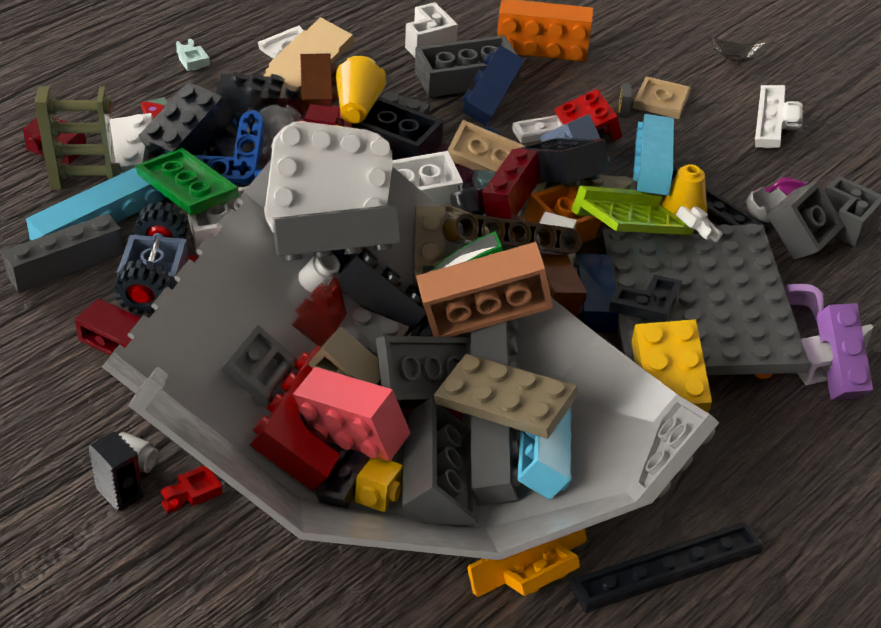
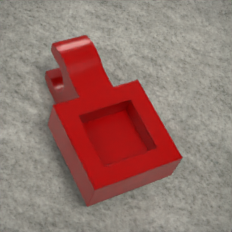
M205 465L178 475V484L163 488L161 494L165 500L161 502V505L167 513L178 510L187 500H189L192 506L198 505L222 495V484L213 471Z

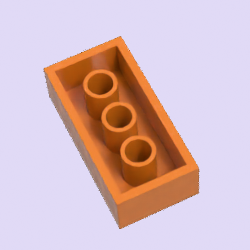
M501 0L497 36L505 35L517 55L587 62L593 8L525 0Z

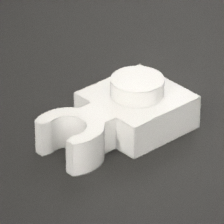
M681 206L676 213V216L690 228L697 230L707 240L711 238L717 243L723 234L706 218L708 214L698 207L694 206L690 209Z

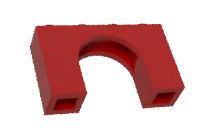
M318 345L309 354L303 351L297 358L295 364L297 370L295 373L290 372L281 383L282 394L277 393L267 405L266 409L270 413L267 417L263 415L255 424L252 431L256 435L249 444V446L311 491L328 477L340 456L338 452L313 435L305 427L299 415L298 404L293 396L296 389L313 370L308 364L321 349Z

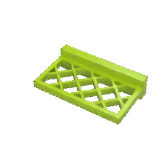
M580 186L571 209L576 215L595 216L615 231L692 235L695 230L690 228L674 213L660 205L663 197L661 194L631 189Z

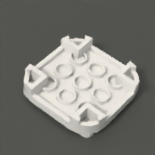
M298 121L283 127L274 137L271 146L272 155L266 205L264 207L265 219L273 233L272 218L387 205L393 166L392 151L388 141L379 134L366 129Z

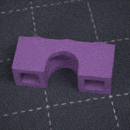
M858 303L828 305L816 315L820 341L821 343H830L833 354L832 366L826 371L830 399L861 398L873 391Z

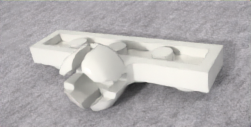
M761 85L755 147L766 149L780 148L783 129L799 130L802 127L803 105L798 101L784 102L785 85Z

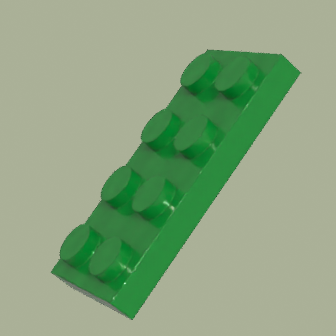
M184 148L136 165L137 175L190 216L201 214L209 208L224 205L229 200L239 197L236 185Z

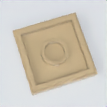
M645 77L634 100L633 108L680 119L690 95L691 87Z

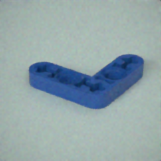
M252 110L245 112L241 116L234 157L194 156L212 169L217 165H225L226 170L221 175L233 184H251L255 179L253 170L259 168L264 139L265 122L261 114ZM252 120L257 122V124H253L252 128L254 135L250 134L251 131L248 124L252 123ZM248 142L254 143L255 149L249 153L242 151L244 144ZM245 167H248L250 171H246L245 175H241L240 171H244Z

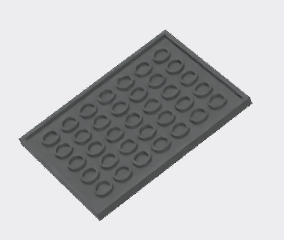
M723 224L714 226L723 233L717 243L711 238L708 240L703 238L697 230H694L692 235L602 229L605 255H611L615 288L618 285L646 291L654 275L682 280L680 294L667 322L696 319L707 375L808 373L809 361L763 225L730 226ZM619 313L617 326L622 353L634 361L631 341L635 324L656 322Z

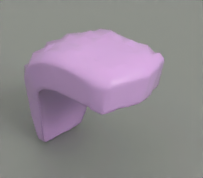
M787 284L784 289L789 304L809 307L817 322L816 315L824 309L823 292L810 284Z

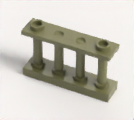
M38 86L34 103L50 190H61L63 179H67V176H107L109 180L120 175L121 166L120 163L115 162L109 114L112 113L111 97H106L105 86H99L97 100H56L55 97H51L49 86ZM56 111H98L99 122L60 123L59 120H55L54 114H56ZM60 133H101L103 144H63V142H59L58 136H60ZM64 155H104L106 165L67 166V163H62V158Z

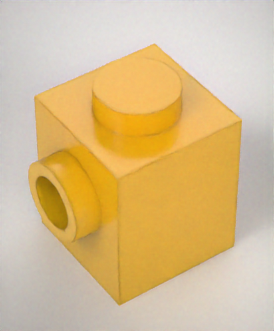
M371 458L357 475L354 502L385 513L393 501L397 502L403 488L401 483L403 465L380 458Z

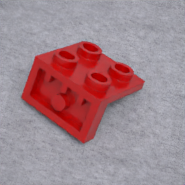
M598 89L554 109L562 125L590 114L596 130L601 128L604 134L608 133L613 141L622 138L618 117Z

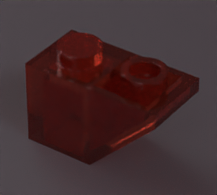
M335 277L326 285L320 283L310 294L311 300L306 297L295 310L298 316L292 323L293 327L320 347L336 332L347 315L340 283Z

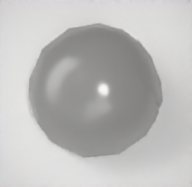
M761 187L749 194L746 201L747 208L752 217L760 222L771 223L767 214L787 196L779 189L768 193L765 191V187Z

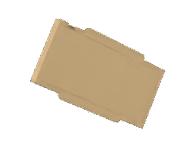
M320 17L307 31H302L269 63V67L265 70L266 73L263 76L279 75L285 79L288 85L298 88L301 94L300 54L331 53V63H334L355 42V39L349 32Z

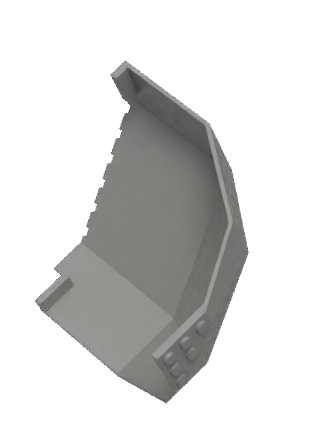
M271 160L236 201L241 205L237 211L231 208L217 224V227L221 230L216 237L210 233L195 251L200 255L195 263L189 259L177 273L174 279L178 283L173 290L167 286L151 305L156 310L152 316L148 318L143 315L127 336L132 340L126 348L119 344L102 366L103 369L135 393L129 404L131 409L301 540L493 560L507 558L653 503L656 498H661L666 494L671 486L670 481L679 471L685 470L691 464L693 454L700 445H705L712 439L715 434V428L719 424L709 413L673 392L551 297L553 309L517 318L518 330L513 331V337L517 339L519 353L514 355V361L517 362L518 369L577 385L578 396L571 405L572 457L570 474L572 478L564 491H559L549 500L523 484L522 487H518V500L487 505H479L477 501L478 522L474 525L425 524L402 507L403 488L398 501H393L385 513L355 503V496L348 508L319 502L315 494L319 486L311 491L249 446L256 435L252 431L253 427L263 415L267 417L270 411L266 407L256 405L251 399V394L221 370L257 325L298 358L303 351L309 354L316 345L322 348L326 341L336 332L352 305L363 308L334 285V280L320 293H311L301 285L299 272L313 258L314 252L302 254L303 259L284 261V256L276 254L274 233L265 219L264 212ZM392 166L387 205L397 206L400 243H393L392 249L374 250V246H367L365 248L378 258L377 262L382 268L385 269L389 266L401 276L400 280L408 287L410 284L413 285L415 206L439 205ZM445 211V221H446L447 219L451 218L452 216ZM459 223L458 230L463 235V226ZM444 236V259L465 245L449 242ZM423 265V274L433 270V265ZM471 332L453 337H471ZM273 357L256 378L262 384H264L277 366V361ZM283 380L272 393L273 397L277 393H279L280 395L282 394L283 389L280 388V385L283 382ZM299 412L303 424L309 430L304 416ZM462 412V421L471 428V415ZM516 432V440L519 439V441L520 432ZM324 441L336 452L340 453L342 450L339 445ZM404 443L391 461L403 465Z

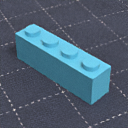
M571 406L548 439L520 430L518 481L549 500L559 491H564L572 478L570 474L572 457Z

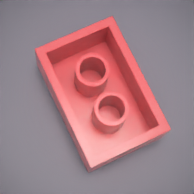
M314 367L293 393L299 406V412L304 416L309 431L321 441L337 444L345 450L353 449L364 453L370 458H380L390 462L410 435V430L393 389Z

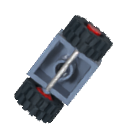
M157 202L156 206L153 203L148 204L147 208L144 207L139 214L134 229V234L136 235L129 236L117 271L118 278L115 283L114 293H116V300H121L120 305L122 307L128 305V310L131 312L134 309H138V314H143L144 310L147 311V314H153L155 309L151 305L167 286L173 290L178 283L174 277L187 262L186 235L189 229V221L185 220L186 215L184 213L179 214L180 209L178 207H175L174 210L170 209L172 204L167 203L166 207H162V202Z

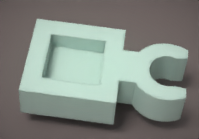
M188 39V45H182L179 41L176 42L179 60L187 71L210 66L208 55L201 46L194 47L192 39Z

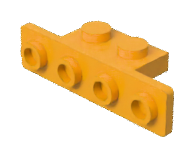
M585 528L501 560L482 558L470 564L467 569L473 594L480 597L506 583L523 596L537 592L541 587L555 580L564 578L568 573L580 567L578 555L570 550L586 542Z

